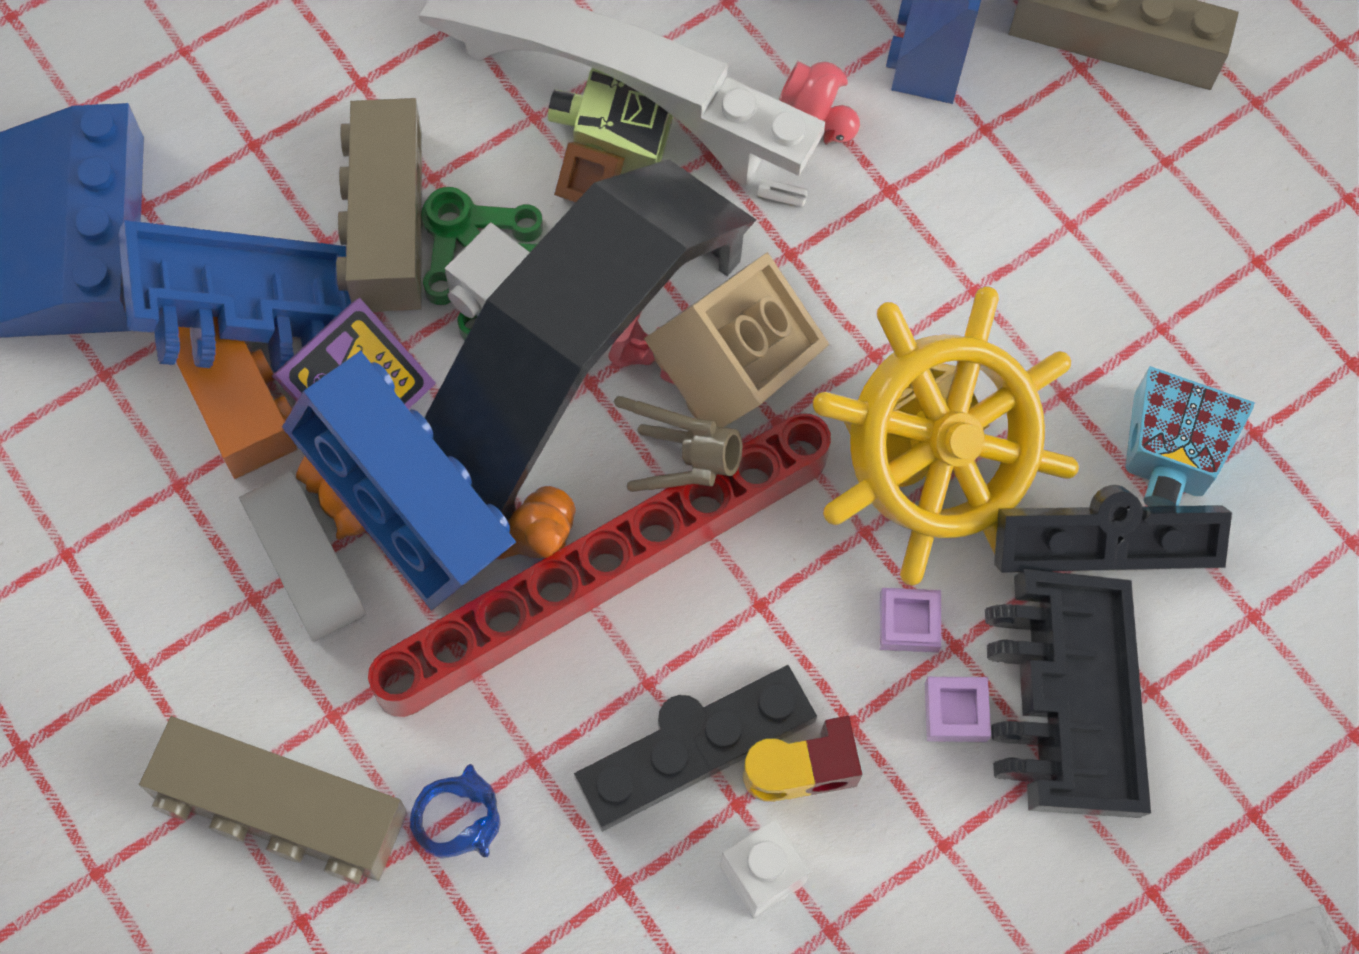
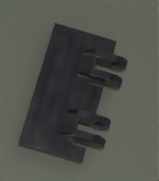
M1030 569L1022 570L1014 576L1015 600L1040 602V607L996 604L995 606L986 607L985 623L995 627L1031 630V642L1004 639L988 643L987 658L997 663L1020 664L1023 716L1045 717L1048 719V723L1003 721L991 725L993 741L1006 744L1038 745L1039 760L1009 757L995 761L993 763L995 778L1031 782L1027 784L1028 811L1141 818L1151 814L1132 580Z

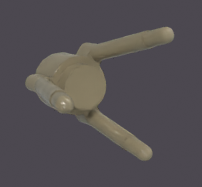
M617 396L614 399V404L618 408L688 430L687 432L660 426L639 425L637 430L640 435L681 443L683 461L686 465H692L693 468L692 471L631 480L627 483V489L630 492L690 484L713 486L716 474L732 476L737 471L742 457V438L737 429L716 427L715 421L694 419L623 396Z

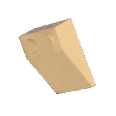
M768 252L644 338L652 350L659 367L667 372L686 400L690 413L696 419L715 421L716 427L722 428L760 406L830 345Z

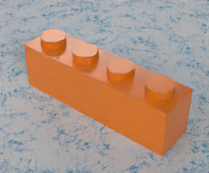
M213 317L216 341V355L213 366L211 368L196 367L192 354L190 328L178 327L180 352L176 363L235 480L297 450L293 440L282 428L292 409L284 395L273 399L266 384L275 379L272 377L273 372L262 350L259 349L250 353L244 341L220 339L218 319Z

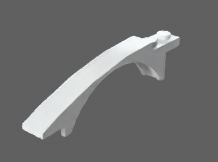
M429 0L419 14L420 22L465 42L467 55L479 61L503 51H536L585 64L625 83L678 119L712 152L731 179L744 186H747L762 159L799 176L824 134L825 121L727 77V63L641 27L559 0Z

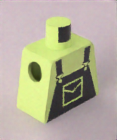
M594 68L590 70L583 95L554 89L548 109V121L574 126V142L625 158L621 174L662 161L674 118L669 112L642 93Z

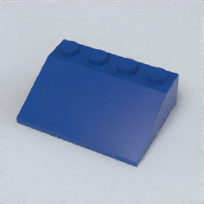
M902 0L897 24L906 26L904 37L893 36L886 63L887 68L896 69L891 88L892 91L953 104L981 0Z
M129 103L73 105L0 132V338L128 331L118 233L124 220L141 222L144 136Z

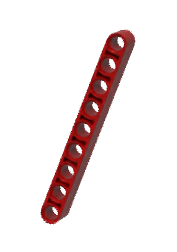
M800 413L787 418L742 444L741 461L737 471L732 476L716 474L713 486L690 484L664 489L383 651L373 660L368 672V681L379 706L386 713L395 717H406L419 712L813 481L823 472L831 445V432L828 425L820 417L808 413ZM797 441H805L810 443L816 449V452L810 455H800L795 453L789 445ZM748 469H758L763 471L769 479L760 484H752L743 479L740 474ZM700 497H710L715 499L721 507L716 511L703 513L696 510L691 503ZM660 525L667 528L671 532V536L661 542H652L645 539L641 533L649 526ZM612 554L619 558L621 564L615 570L603 572L595 569L591 562L599 555ZM552 583L564 584L571 590L565 599L558 602L545 600L540 596L543 588ZM502 612L512 613L520 619L512 630L506 632H497L488 626L491 619ZM459 642L467 647L465 655L459 661L444 663L436 658L438 651L445 644ZM407 672L414 676V681L407 691L400 694H390L384 691L387 679L393 674Z

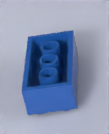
M360 350L304 390L282 428L432 611L486 568L516 541L509 534L510 526L505 516L492 504H485L471 487L472 480L466 468L456 458L447 457L432 439L433 431L427 420L414 409L409 410L394 392L395 385L388 372L376 362L370 363Z

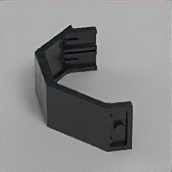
M670 159L594 182L486 300L424 417L433 431L432 439L447 457L456 458L466 468L472 480L471 487L485 504H492L500 510L507 521L516 510L515 500L520 488L590 369L685 263L711 252L720 259L719 271L728 277L741 262L743 235L757 219Z

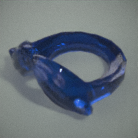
M468 764L460 776L436 780L425 786L416 798L410 814V829L417 843L426 853L441 859L456 857L471 851H477L482 857L488 858L490 855L489 846L498 834L501 825L500 815L497 810L496 793L491 785L476 772L472 764ZM452 793L460 798H469L471 802L483 803L485 805L487 816L479 818L473 825L466 827L459 835L448 842H435L424 830V810L432 798L440 794Z

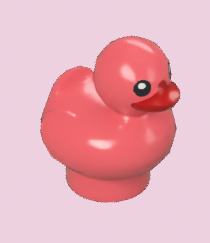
M797 61L781 91L779 100L825 121L823 136L825 145L833 141L839 143L848 142L859 131L860 119L856 111L845 105L831 108L838 89L848 84L845 73L838 66L830 62H818L810 67Z

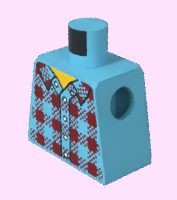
M1149 366L1134 394L1125 464L1126 470L1129 473L1149 480L1143 499L1144 503L1147 506H1179L1183 492L1193 496H1203L1220 473L1254 408L1255 402Z

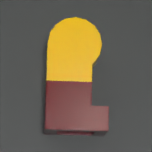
M849 715L825 720L821 730V738L789 744L779 739L759 741L749 749L743 767V782L747 791L754 798L764 802L788 800L854 788L858 786L863 775Z

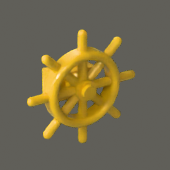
M989 286L982 287L976 292L964 336L942 334L915 340L898 305L893 302L881 304L877 309V319L894 352L872 373L863 387L858 400L829 392H821L813 399V409L818 415L844 422L850 434L852 464L859 482L824 507L823 516L829 524L839 525L872 503L883 516L911 530L900 571L902 581L910 586L919 584L924 577L934 537L957 538L983 531L995 555L999 509L1015 508L1032 485L1037 472L1063 479H1071L1079 470L1078 462L1073 457L1044 450L1045 420L1038 394L1039 390L1070 369L1071 358L1067 353L1057 351L1026 371L1013 356L998 346L989 343L988 338L999 301L997 291ZM950 361H957L956 366L944 363ZM981 370L992 380L998 390L978 402L974 389L979 371ZM1007 413V439L984 434V430L990 426V423ZM977 457L1001 462L995 475L987 485L974 461ZM953 470L968 501L955 507L942 509ZM926 476L917 506L903 494L899 487L915 484Z

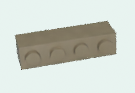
M1018 0L1008 35L1211 90L1229 55L1239 11L1198 0Z
M416 98L350 101V123L341 124L340 127L342 153L344 157L349 156V166L340 167L339 169L342 200H348L347 211L338 212L340 244L347 245L346 257H337L336 262L339 291H348L351 303L355 299L360 298L372 312L422 310V129Z
M170 716L139 783V786L155 799L151 807L161 813L183 821H187L190 812L211 819L212 821L208 828L220 835L240 842H244L247 833L269 841L266 847L267 851L296 863H301L304 854L325 861L327 863L324 872L357 885L362 875L376 881L380 880L407 815V810L401 799Z

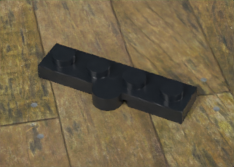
M1120 485L1105 486L1097 491L1091 500L1090 507L999 509L994 565L1001 573L1021 572L1024 569L1053 572L1226 568L1232 512L1223 505L1142 506L1138 497Z
M786 665L705 707L697 699L688 695H677L669 698L659 710L658 731L575 772L574 778L603 832L745 759L749 749L757 742L764 739L782 740L815 723L817 714L790 666Z

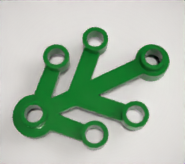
M442 187L433 191L424 202L421 211L426 231L434 236L431 267L423 278L426 298L435 305L451 303L448 297L449 287L444 291L437 292L432 290L431 286L438 281L447 282L445 267L454 259L457 241L463 248H466L481 233L478 228L485 229L492 223L499 229H511L512 235L521 242H532L538 239L543 232V220L540 210L530 204L519 205L516 208L475 205L466 193L454 187ZM446 213H456L459 215V217L453 220H441V217ZM530 218L536 222L530 228H522L517 225L520 220ZM518 243L529 252L537 245ZM460 312L457 319L459 333L466 340L470 329L465 327V325L471 319H477L478 316L475 315L473 318H469Z

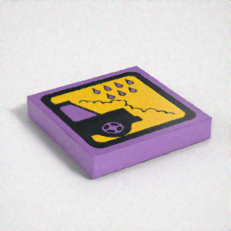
M360 298L355 299L272 375L297 402L304 390L361 350L370 363L376 362L388 372L395 385L394 392L408 409L436 384Z

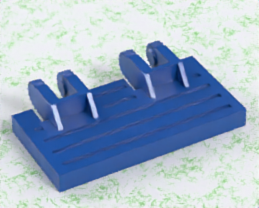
M129 220L123 221L118 233L128 331L154 332L159 364L175 365L180 352L178 327L190 328L194 364H196V367L211 368L216 355L213 317H217L220 339L268 343L272 371L275 373L294 356L292 337L300 338L303 348L351 304L349 292L339 291L337 283V257H346V246Z

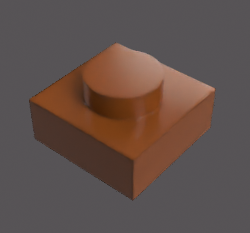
M568 142L554 195L577 202L594 182L620 175L625 158L578 142Z

